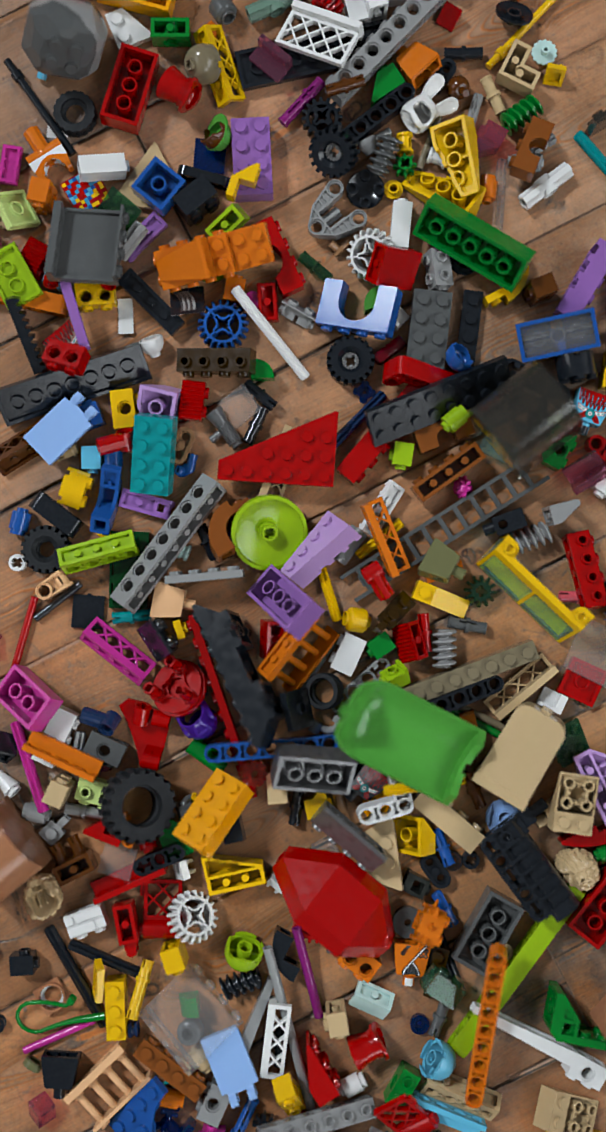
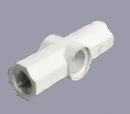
M563 162L550 173H545L539 177L531 187L518 196L520 205L524 209L529 210L543 198L545 200L558 190V187L573 177L574 173L571 166Z

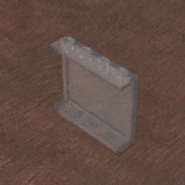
M194 963L188 964L184 972L177 975L139 1013L142 1020L188 1076L193 1074L244 1023L241 1020L242 1016L240 1013L229 1006L228 999L223 994L218 993L214 982L207 979L202 974V968Z

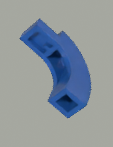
M105 463L101 466L100 488L95 508L91 514L90 532L109 535L112 529L122 488V467Z

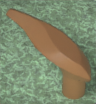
M355 234L339 245L333 240L328 243V247L334 251V257L340 256L350 246L349 242L355 241L353 237Z

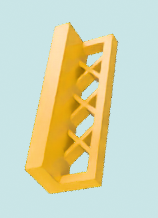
M204 24L193 33L196 45L201 43L212 44L217 48L218 52L220 49L225 56L224 59L220 55L221 61H218V68H221L218 80L210 84L218 108H224L231 102L244 101L246 96L242 89L222 26ZM212 31L217 32L219 40L214 37ZM225 67L230 71L231 77L226 74ZM231 87L236 89L238 95L233 94Z

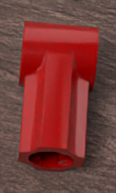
M129 427L121 428L115 434L96 438L95 442L100 456L117 451H132L133 429Z
M377 560L360 570L363 578L372 587L380 601L386 600L394 594L392 587L384 576L385 572Z

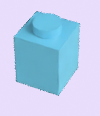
M81 446V469L91 474H99L98 471H101V466L104 463V455L100 456L97 446Z

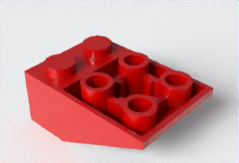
M307 1030L306 1051L309 1091L319 1107H322L340 1095V1075L335 1067L332 1068L329 1064L330 1059L325 1051L322 1052L319 1048L320 1043L316 1035H311L310 1031Z

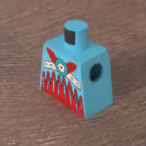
M583 387L576 389L571 420L579 423L576 429L577 434L587 436L590 427L598 428L606 416L605 395Z

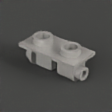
M293 298L282 300L285 306L281 305L278 310L281 312V315L291 321L297 315L296 323L305 329L309 328L312 330L315 325L312 321L316 320V312L309 307L303 308Z
M353 524L351 527L362 537L358 541L354 540L348 545L350 548L345 553L341 551L334 558L344 566H346L355 551L367 537L361 529Z

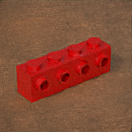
M589 529L566 534L562 538L580 607L588 610L605 607L606 590L603 584L605 579L603 572L599 569V556L594 551L593 536L590 535Z

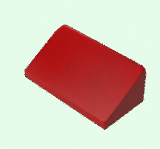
M276 282L257 283L258 310L268 322L279 323Z

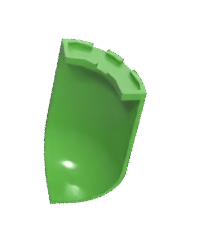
M376 680L360 685L353 692L348 702L341 705L338 712L340 717L335 727L334 736L338 746L351 758L448 806L458 796L465 776L462 773L466 764L471 765L476 755L484 747L487 732L392 683Z

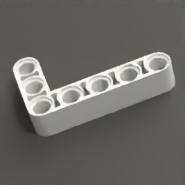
M387 776L388 784L398 782ZM407 793L387 796L362 803L357 807L356 815L364 825H371L407 815L414 808L412 795ZM402 800H408L405 807H399V803ZM388 805V811L380 812L382 806ZM369 810L370 815L368 817H361L363 811Z

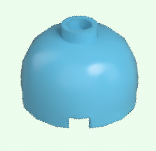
M439 1038L427 1041L420 1054V1058L423 1059L422 1065L419 1064L421 1074L431 1080H445L456 1067L455 1052L447 1042Z

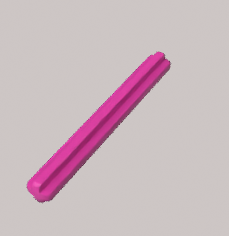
M19 721L12 722L10 727L38 813L47 812L49 810L48 804L41 802L44 791L34 760L31 759L32 754L21 750L23 744L27 742L23 726Z

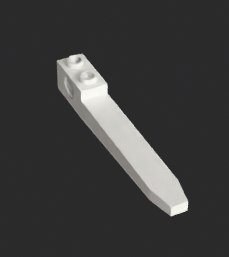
M473 1001L469 1007L472 1013L477 1016L480 1003ZM498 1012L496 1027L562 1062L561 1066L569 1079L573 1081L577 1079L587 1089L591 1090L593 1088L600 1091L606 1080V1065L604 1062L571 1044L556 1041L552 1035Z

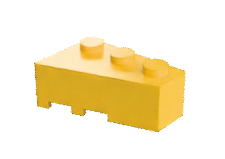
M213 854L209 860L203 855L201 856L209 896L267 883L263 859Z

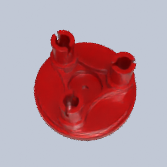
M168 655L164 659L165 666L158 672L153 683L147 682L144 684L143 690L145 691L143 692L150 695L162 713L171 717H183L195 711L202 703L207 690V680L202 669L193 662Z

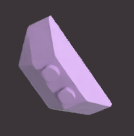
M588 749L572 758L577 774L600 777L595 810L606 826V754Z

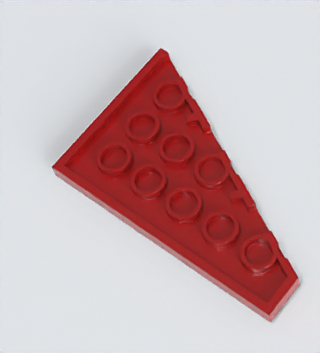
M334 411L218 461L217 480L333 488L339 412Z

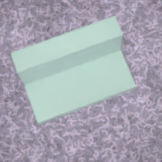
M358 980L354 995L348 1004L383 1020L391 1011L395 994L373 983Z

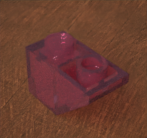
M489 119L486 125L482 124L477 132L479 136L477 139L478 159L496 154L509 130Z

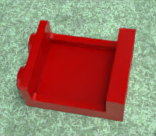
M376 241L365 280L375 285L398 287L401 290L411 291L423 253L411 248L404 249Z

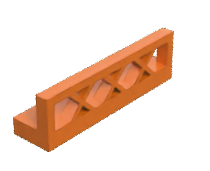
M378 497L360 505L388 576L391 578L400 575V572L411 568L383 498ZM379 502L382 510L380 515L376 516L371 505ZM381 520L388 523L389 528L386 534L382 533L379 523ZM388 538L395 540L396 546L393 552L389 550L387 545ZM395 555L402 558L404 566L396 567L394 562Z
M32 731L28 741L21 748V750L92 783L97 779L105 762L43 732Z

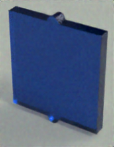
M195 138L193 167L224 175L226 148L222 151H209L200 141L202 138Z

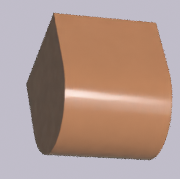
M8 796L0 801V902L44 868L54 857L49 849V845L38 834L32 824L22 817V812Z

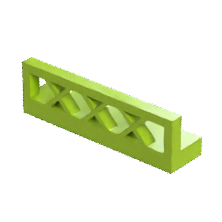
M132 529L56 549L59 566L66 575L140 555Z

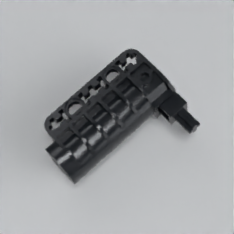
M540 798L530 807L526 806L524 811L518 810L485 833V838L480 842L479 846L533 920L542 922L552 915L558 923L571 914L579 906L580 901L529 834L528 827L538 821L535 817L549 807L543 798ZM486 841H489L491 843L492 847L495 849V852L492 853L491 850L488 847H486ZM498 857H505V862L502 865L496 864ZM508 869L512 872V874L519 882L517 885L513 882V880L506 872ZM523 890H529V894L526 897H520ZM533 902L540 910L538 913L530 905Z

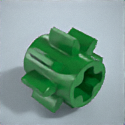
M403 153V156L400 158L397 156L395 159L396 164H393V169L397 170L396 176H403L404 179H406L408 174L413 176V169L417 167V163L412 162L413 155L409 157Z

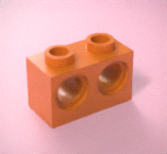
M31 176L26 199L36 213L41 215L52 214L54 200L57 201V189L50 179Z
M337 957L338 964L343 969H350L358 980H364L367 983L370 982L382 965L380 957ZM368 963L371 966L369 969L363 970L361 965Z

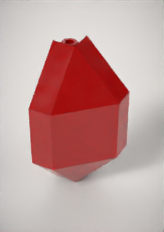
M289 846L277 858L272 869L293 921L335 957L379 958L391 947L395 933L387 889L368 872L361 869L351 858L347 857L344 853Z

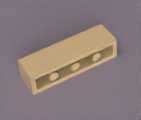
M416 792L412 797L414 807L469 854L485 838L482 833L483 828L476 822L470 823L467 820L468 815L461 809L456 811L452 807L454 805L452 802L446 806L420 792Z

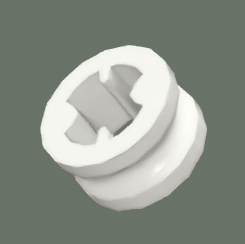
M21 554L12 555L8 561L9 567L13 571H23L27 567V562H24L22 559V566L15 567L14 563L16 562L14 560L15 558L22 559L24 556Z

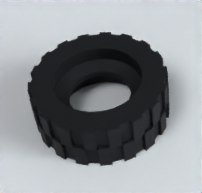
M77 90L61 94L53 106V116L58 127L64 134L70 135V137L79 138L88 135L96 126V120L98 119L93 101L84 92H78ZM72 105H79L84 109L85 116L79 123H72L66 117L67 109Z

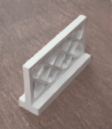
M293 0L291 4L292 11L277 35L275 45L343 68L358 40L361 41L365 35L363 23L300 0ZM294 18L303 22L293 27L291 25ZM316 25L319 26V29L309 33L307 27ZM305 28L307 34L296 38L294 32ZM330 30L336 32V35L325 38V32ZM291 33L294 39L289 41L282 40L284 36ZM322 34L323 40L316 43L312 42V37ZM347 36L352 38L351 42L345 44L341 41L342 38ZM309 39L311 45L299 46V42ZM339 40L340 46L332 49L329 48V43ZM326 45L327 51L322 53L316 52V48ZM343 51L341 60L333 58L332 54Z

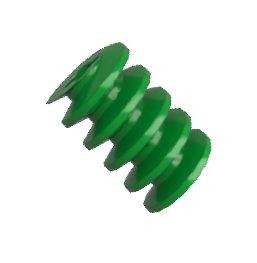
M529 94L514 104L512 108L500 114V123L504 131L512 136L511 130L518 132V125L524 128V120L530 123V116L532 118L533 116L538 117L537 113L542 115L544 110L540 102L533 95Z

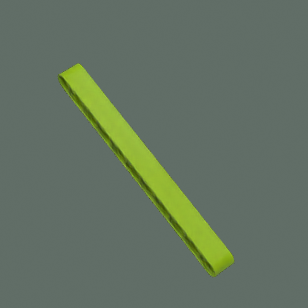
M565 882L581 902L587 891H579L576 887H571ZM571 914L558 923L552 915L542 922L535 921L513 950L512 958L507 961L499 1012ZM481 995L479 996L476 1002L480 1003ZM471 1009L447 1041L454 1052L462 1059L473 1048L478 1016L472 1013Z

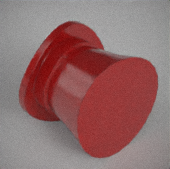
M174 65L170 66L162 74L156 89L157 98L176 104L179 107L178 112L180 113L193 109L199 102L202 94V86L198 78H187Z
M377 1022L370 1023L369 1029L365 1032L346 1036L352 1059L359 1071L363 1070L377 1058L381 1059L384 1057L385 1060H389L382 1029Z

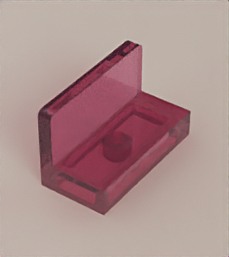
M262 33L258 38V47L249 56V60L275 82L279 83L293 66L292 57Z
M593 450L563 468L562 472L569 480L574 493L578 495L606 478V464L596 450Z

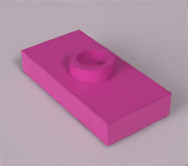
M3 144L0 161V184L18 187L24 150L22 147Z

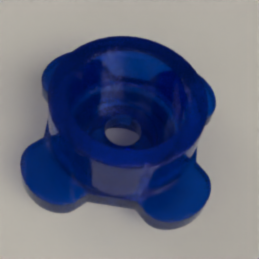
M363 381L359 387L353 389V394L358 396L360 403L365 404L369 398L376 395V391L371 388L368 381Z

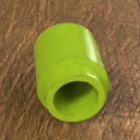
M462 405L455 406L441 418L442 423L440 425L447 433L449 431L454 433L468 421L467 419L470 415Z

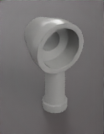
M388 127L376 135L363 139L359 142L358 147L366 156L374 154L373 150H378L376 143L381 141L380 135L388 134L392 136L391 129Z

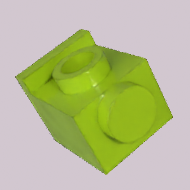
M399 659L395 660L394 665L379 672V681L389 682L400 688L411 683L408 668Z

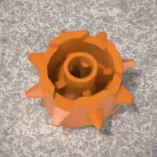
M438 899L434 904L423 902V910L418 909L411 926L415 930L409 937L417 942V951L424 945L434 948V946L439 947L442 943L443 936L441 934L443 929L448 927L450 917L447 916L445 910L438 907Z

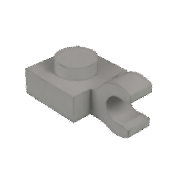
M66 814L58 822L53 818L38 834L52 846L67 832L63 827L72 817Z

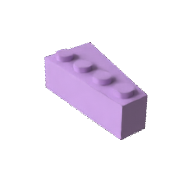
M327 511L280 571L304 589L322 573L321 569L324 566H330L335 561L334 558L341 551L345 553L350 548L348 545L354 540L358 541L362 536L350 525L330 511Z

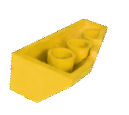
M462 114L429 127L433 148L439 154L443 166L448 170L461 198L479 193L478 143L474 118Z
M415 170L413 176L408 174L401 183L404 189L423 203H426L433 194L437 193L474 216L477 215L486 192V187L480 185L479 193L461 198L451 180V176L443 178L437 177L433 173Z

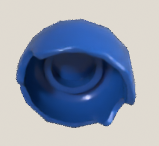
M455 342L447 349L445 360L452 370L462 372L469 369L473 364L467 348L462 344Z

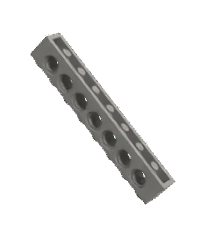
M406 0L402 6L396 7L392 13L393 16L389 20L385 19L380 24L379 30L375 34L371 33L367 37L366 43L362 47L359 46L354 50L352 57L345 63L343 68L339 67V71L335 75L331 74L326 79L325 85L340 81L344 77L347 79L362 73L366 83L447 0ZM409 11H415L417 14L411 15ZM400 24L403 28H396L395 25ZM388 38L390 41L383 42L381 39ZM373 51V52H375L377 55H375V56H370V55H368V52ZM356 65H361L363 69L357 70L354 67ZM360 88L351 90L348 94L341 93L330 98L342 108Z
M202 473L110 597L135 614L227 490L217 481Z

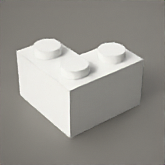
M344 0L345 16L361 21L363 24L387 19L389 2L388 0Z

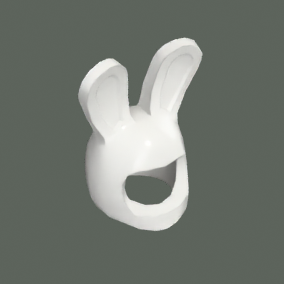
M439 73L433 74L428 79L421 94L406 102L400 111L404 125L414 134L423 133L432 125L437 117L452 114L459 107V102L455 97L446 98L436 105L432 101V98L445 83L444 77Z

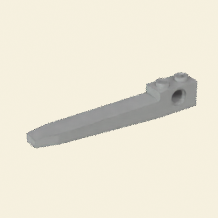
M269 975L241 1033L248 1053L273 989ZM213 1075L211 1082L207 1081V1087L203 1091L205 1095L203 1099L199 1098L195 1110L197 1111L196 1119L217 1128L228 1106L229 1098L228 1094L221 1095ZM215 1098L218 1102L211 1103L209 1099Z

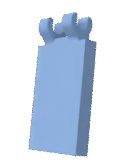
M78 391L72 396L70 401L64 397L23 436L50 466L93 426L89 421L99 413L92 405L85 412L78 407L86 399Z
M234 1024L202 1037L200 1042L221 1095L228 1094L231 1107L240 1106L238 1093L246 1089L250 1101L257 1099L258 1091L254 1083L258 1082L259 1078L238 1025Z

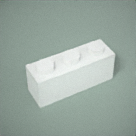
M61 705L47 724L44 733L70 745L73 738L70 735L73 730H77L80 724L78 719L80 713ZM32 755L31 759L50 768L55 767V765Z

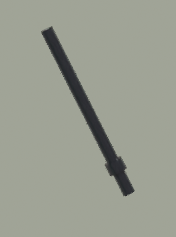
M10 58L5 59L4 64L11 72V77L15 83H19L70 156L75 155V149L26 82L22 71L16 68Z

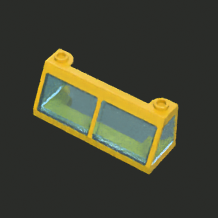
M510 535L501 536L475 563L558 643L582 631L595 617L584 607H577L571 612L517 561L515 557L519 552V545Z

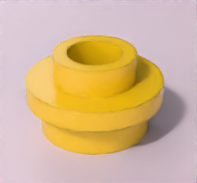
M389 180L385 184L384 194L387 198L394 200L402 195L403 187L399 181ZM394 186L397 190L392 192L390 187Z

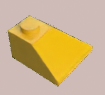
M404 815L394 818L399 853L417 857L435 854L436 834L423 817Z

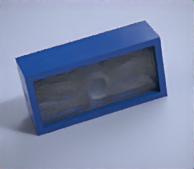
M594 307L515 324L522 363L601 346Z

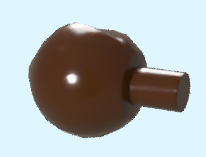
M458 75L448 81L447 93L450 97L462 100L469 96L470 85L465 77Z

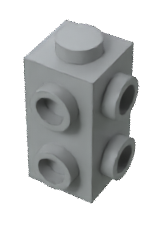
M430 248L423 255V265L426 270L425 282L428 285V290L447 292L454 285L450 256L437 248Z

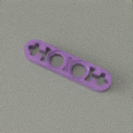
M60 282L78 345L91 350L71 282Z

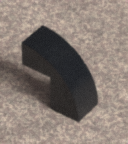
M277 925L272 945L276 963L280 972L288 980L294 982L300 970V962L286 955L294 940V936L291 931Z

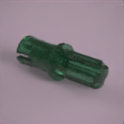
M306 251L299 256L298 261L307 267L311 274L314 273L323 282H325V278L332 279V273Z

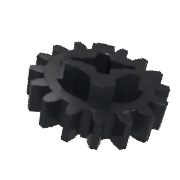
M320 97L318 102L312 99V105L307 103V110H302L304 117H301V123H304L303 130H308V136L313 134L315 137V134L327 126L336 124L337 127L342 125L340 121L343 120V115H339L341 108H336V102L330 104V98L323 101V98ZM332 114L334 115V118H335L334 123L332 122V119H331V115H332ZM310 115L312 116V119H313L312 124H311L310 121H309Z

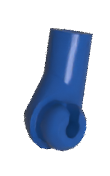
M189 453L187 463L176 466L174 469L175 474L178 477H186L192 474L196 467L198 455Z

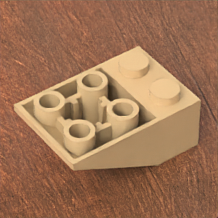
M560 771L550 805L547 827L552 831L591 836L600 777Z
M541 1084L533 1125L547 1132H593L599 1101Z

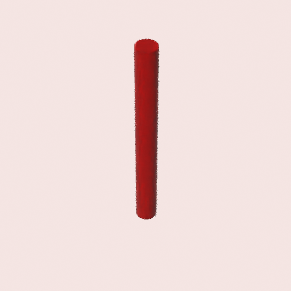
M31 596L11 668L14 664L20 665L38 597Z

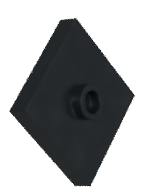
M307 687L279 694L288 733L315 725Z

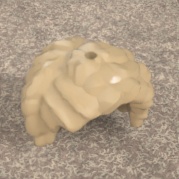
M570 847L560 850L555 855L554 867L562 874L564 881L571 887H576L579 891H589L600 880L599 867L591 852L582 848Z
M36 873L27 881V886L23 889V903L27 914L31 916L32 920L44 921L49 918V915L54 916L57 909L61 908V903L64 899L62 897L63 892L54 875Z

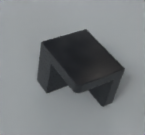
M0 731V762L7 764L16 756L17 746L13 734Z

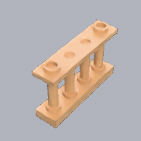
M124 1040L115 1044L73 1085L71 1090H67L63 1098L68 1105L73 1100L75 1102L78 1101L96 1120L93 1132H97L100 1128L102 1130L106 1128L111 1121L110 1119L152 1079L153 1071L151 1069L144 1075L125 1055L127 1043ZM115 1060L120 1061L136 1077L138 1082L130 1088L111 1068V1064ZM101 1073L103 1075L106 1074L124 1093L117 1102L98 1083L97 1077ZM87 1087H92L111 1107L103 1115L83 1095V1091Z

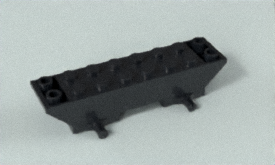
M196 604L192 605L194 611L192 615L202 628L200 633L209 644L208 651L213 658L215 657L217 662L216 669L224 677L225 689L233 697L232 704L241 715L240 722L250 735L248 736L250 744L255 749L271 748L279 721L285 717L280 697L276 695L270 682L260 679L248 653L249 650L254 648L250 639L252 635L251 630L245 627L239 613L228 609L219 613Z

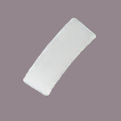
M118 299V334H133V299Z

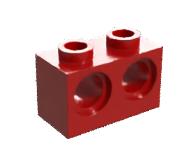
M50 338L41 357L49 370L54 372L58 370L65 372L69 376L77 375L81 377L91 358L86 347Z

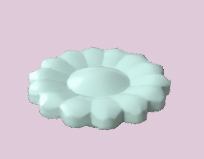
M546 39L534 43V47L531 50L533 61L542 66L553 63L557 57L555 44Z

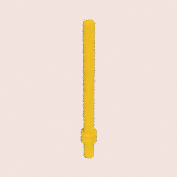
M546 0L533 13L532 21L529 24L522 25L503 46L497 48L493 57L485 64L486 68L491 70L499 60L502 61L507 56V52L510 50L515 39L519 40L556 0Z

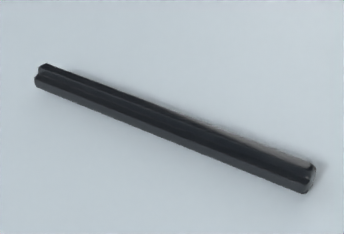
M53 924L49 925L44 929V933L91 1014L104 1012L101 1005L96 1004L90 986ZM106 1020L96 1021L99 1028L106 1026Z

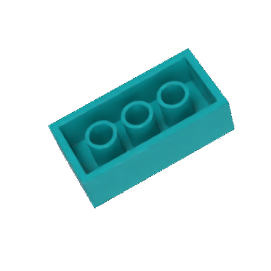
M142 412L134 415L130 492L167 497L173 493L178 426L177 416Z

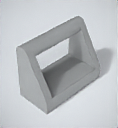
M574 499L541 508L545 524L552 526L562 523L580 506V500Z

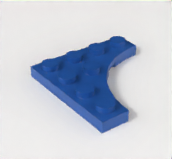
M157 1076L153 1077L110 1121L109 1125L114 1132H156L155 1114L162 1099L169 1090Z

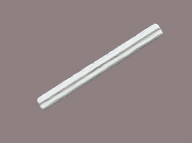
M239 285L235 286L231 293L300 380L303 381L308 378L309 372L243 289Z

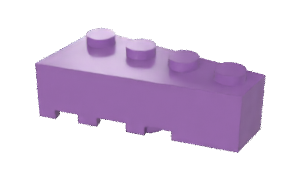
M599 238L592 246L554 310V315L583 310L586 305L591 304L595 297L593 293L596 288L599 289L605 280L603 278L606 274L605 240Z

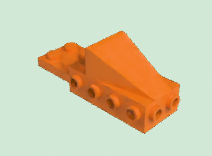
M266 222L229 232H224L223 229L212 232L213 236L198 235L191 242H188L187 239L177 241V245L170 247L169 244L159 246V250L153 252V264L159 273V285L163 288V291L170 290V293L181 291V286L187 285L188 288L199 286L200 281L205 280L206 284L217 281L216 277L223 276L224 279L234 277V272L275 262Z

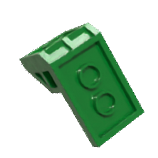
M549 980L542 1018L555 1040L606 1051V1038L598 1026L588 1027L586 1024L581 1023L558 982Z

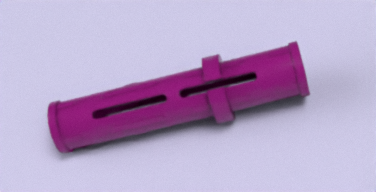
M317 76L307 89L304 88L302 90V94L278 118V121L287 128L306 107V104L312 102V99H315V96L325 87V82Z

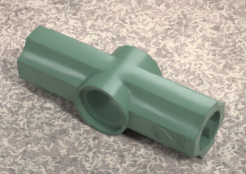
M258 0L245 6V11L251 24H254L269 16L275 18L282 15L287 8L291 7L293 0Z

